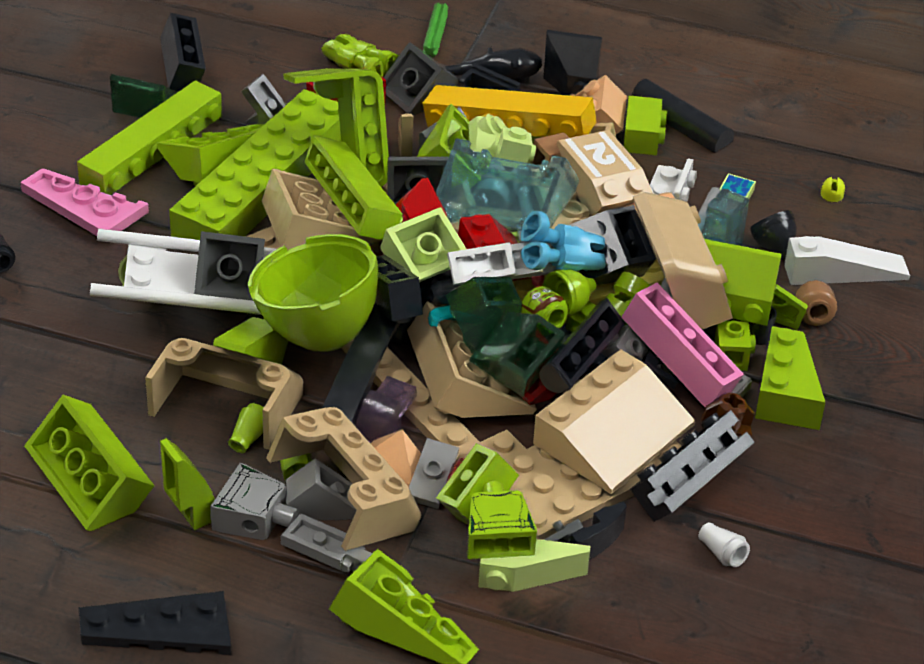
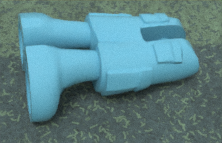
M532 211L526 217L521 231V240L529 242V244L523 247L521 257L527 268L541 270L548 263H552L556 269L561 270L572 269L579 271L582 269L588 271L605 268V255L592 252L605 248L604 237L586 232L577 226L558 224L555 229L549 228V218L542 211ZM546 243H550L555 249H550Z

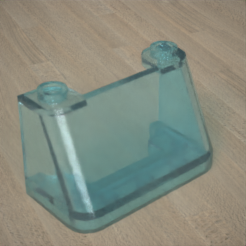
M455 139L436 190V194L449 221L455 222L460 217L490 214L506 229L522 231L526 217L532 211H542L547 214L550 221L549 228H552L577 190L579 178L567 158L552 156L550 163L549 161L542 160L540 166L492 157L490 152L482 149L481 153L470 149L471 142L469 140Z

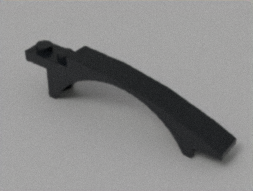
M434 276L419 282L422 308L426 302L430 303L428 289ZM376 303L364 327L354 338L322 407L340 409L357 429L361 425L368 395L380 361L392 336L401 324L394 323L384 316Z

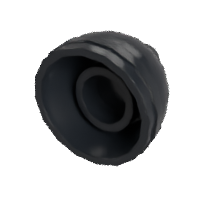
M785 210L758 221L750 227V231L758 245L770 252L782 254L781 260H785L789 238L796 236L797 227L794 214H792L791 210Z

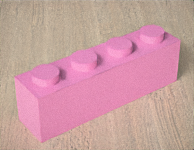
M658 283L637 292L621 317L704 407L718 400L722 394L731 393L744 375Z

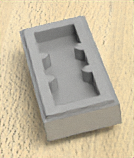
M427 438L409 485L416 503L439 509L440 502L436 497L451 476L459 453V447Z

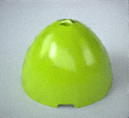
M344 234L310 236L306 238L305 244L291 249H287L284 245L262 259L250 274L248 288L258 311L275 332L288 341L308 350L334 351L352 341L364 327L371 314L377 296L378 262L376 254L372 252L369 244L360 238Z

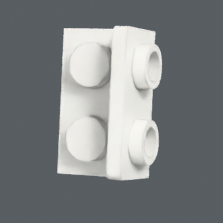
M688 158L683 170L671 166L658 165L650 183L653 194L658 195L669 192L673 194L675 199L688 202L690 188L694 187L697 171L692 170L694 160Z

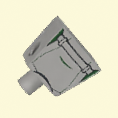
M239 463L210 506L213 531L259 540L267 539L276 524L289 527L299 515V509L286 504V486L284 483L243 463Z

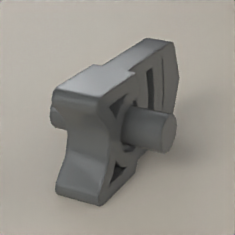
M579 518L565 526L559 520L553 524L557 533L544 540L570 543L571 533L584 526Z

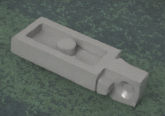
M299 514L281 535L282 545L338 570L342 569L344 572H349L350 570L354 572L373 554L366 551L364 546L345 551L341 547L346 536L345 532L304 514Z

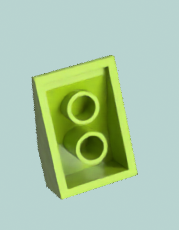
M450 104L420 148L417 157H449L448 187L465 180L471 192L481 184L485 170L470 158L468 123L470 121Z

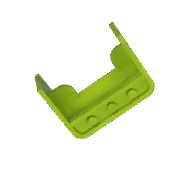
M319 69L283 73L285 80L295 84L313 82L316 93L323 98H338L341 141L346 142L381 187L387 183V160L389 153L384 90L381 76L370 69Z

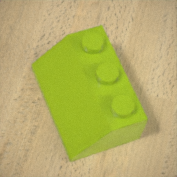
M704 239L716 266L722 264L728 282L724 283L723 286L733 319L767 326L782 254Z

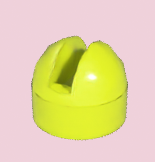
M832 177L827 178L821 188L822 198L830 202H838L844 198V182L840 178H837V180L832 179Z

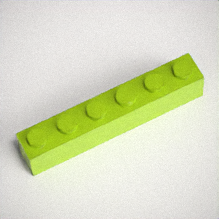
M195 80L78 160L79 185L92 184L100 187V192L113 194L164 158L157 148V142L181 136H189L190 139L222 116L221 93Z
M313 135L304 161L359 236L383 240L386 229L402 223V212L346 142Z

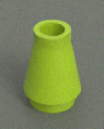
M250 403L247 407L241 409L233 434L228 441V445L234 451L245 453L248 447L263 434V406Z

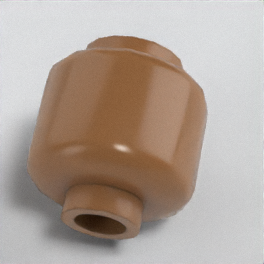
M814 280L804 283L797 290L795 297L808 305L802 321L808 325L821 326L834 318L837 311V300L829 285L825 282Z

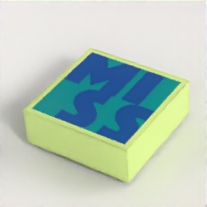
M728 173L720 187L721 195L719 198L746 206L755 190L756 181Z

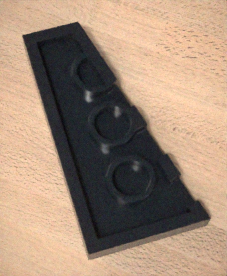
M224 591L79 607L82 645L129 648L132 644H144L149 646V650L164 651V646L185 647V652L201 653V649L219 650V655H232Z

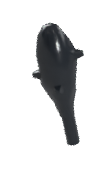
M488 47L485 55L462 62L461 64L443 67L454 76L465 74L476 63L512 80L523 79L525 83H529L530 76L537 74L542 67V58L535 52L523 48L493 51L492 47Z

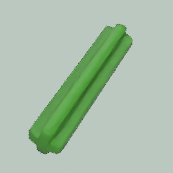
M436 3L434 5L423 45V52L432 57L438 53L448 16V6L445 3Z

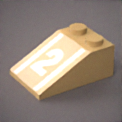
M609 130L562 139L556 142L579 200L590 211L589 217L606 210L634 203L632 197L643 192L653 194L643 168Z

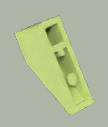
M536 539L535 555L482 558L480 560L478 587L514 592L587 575L591 546Z

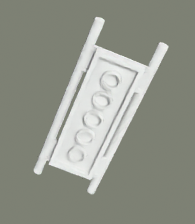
M98 229L97 241L128 245L124 287L91 283L90 296L261 314L252 300L194 294L198 255L166 251V249L199 252L200 240ZM264 247L263 259L275 251L276 248Z

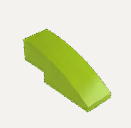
M167 438L161 440L164 491L194 530L210 524V506L215 500L212 490L194 464L177 445Z

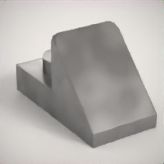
M264 74L257 77L241 91L255 110V113L246 120L250 125L266 124L286 106Z

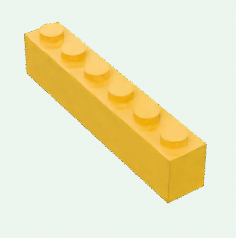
M435 85L422 103L427 127L439 121L450 104L455 108L461 107L469 121L476 116L485 117L487 114L501 118L507 128L520 127L536 137H546L559 133H565L569 138L590 133L597 122L593 97Z

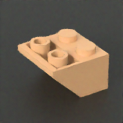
M606 75L597 81H590L579 93L569 95L593 97L596 123L613 122L615 134L623 130L627 96Z

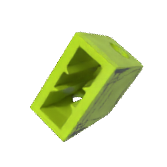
M490 481L483 486V492H476L471 495L468 559L535 555L537 528L522 492L518 490L504 491L502 483Z

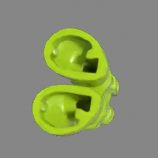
M340 34L335 40L332 39L326 42L322 47L323 55L335 62L339 67L343 69H370L377 72L381 77L386 75L399 57L394 52L376 49L375 45L356 40V38L348 34Z

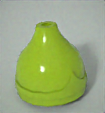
M572 269L554 270L546 275L543 287L550 288L566 300L568 305L567 317L582 310L587 305L591 293L597 287L593 278H587Z

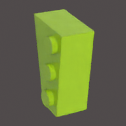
M772 326L755 418L820 430L825 399L805 334L801 331Z

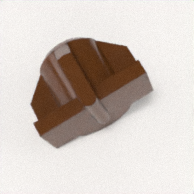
M724 393L718 400L706 405L701 416V422L715 412L721 416L732 410L739 420L731 427L737 436L748 432L752 437L751 424L755 416L754 411L740 395Z

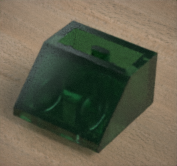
M473 277L446 295L450 305V312L457 320L463 334V341L471 353L493 352L517 332L522 312V301L511 277Z
M507 312L470 357L469 361L524 397L540 377L542 367L562 346L565 332L537 314Z

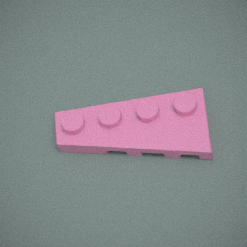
M43 168L21 181L22 192L96 236L98 229L122 231L149 213L148 203L139 200L135 204L126 201L125 195L115 192L111 196L100 192V187L92 184L78 185L74 178Z

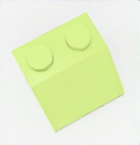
M440 207L386 229L380 249L384 255L418 276L419 282H422L450 270L447 253L466 250V247Z

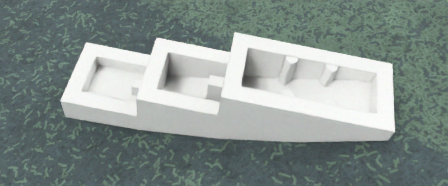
M508 242L447 253L453 285L541 276L558 269L552 263H548L541 270L527 268L522 260L521 251L529 242L511 245ZM546 243L550 249H555L550 243Z

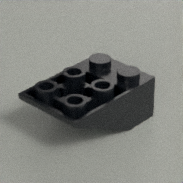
M634 205L606 210L570 224L605 238V248L592 251L605 255V268L588 271L581 269L578 271L587 278H593L597 286L616 282L624 271L642 277L656 260Z

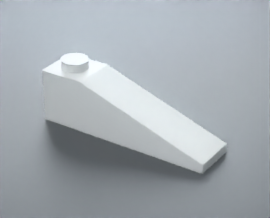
M819 236L789 238L784 266L791 285H803L808 281L814 280L828 284L909 280L910 278L909 271L901 255Z

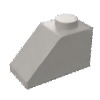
M313 459L286 479V504L299 509L300 514L315 520H353L357 511L347 497L352 483L317 459Z

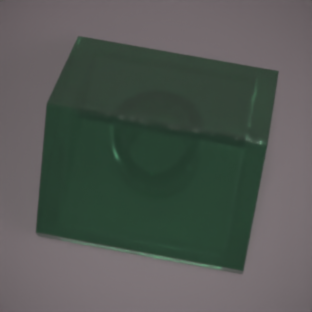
M114 74L110 76L112 111L115 113L141 118L176 94L175 91L164 85Z

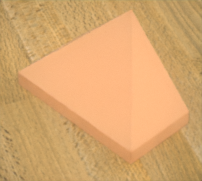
M403 429L373 440L371 445L409 487L421 452Z

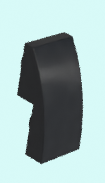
M622 501L594 512L592 526L583 527L571 533L570 543L591 546L589 560L606 550L624 530L627 505Z

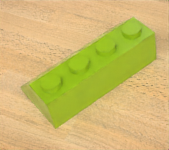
M66 395L61 396L24 445L83 527L88 531H93L134 513L155 486L93 406Z

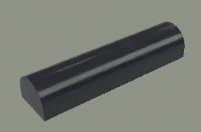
M643 79L635 86L632 96L662 99V110L667 111L666 124L713 153L733 142L734 131L651 80Z
M607 298L595 306L540 370L541 382L548 390L555 393H563L570 390L625 325L624 320Z

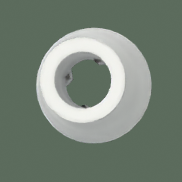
M710 522L706 523L699 531V540L707 545L724 566L738 567L747 559L750 546L746 543L744 536L717 527Z

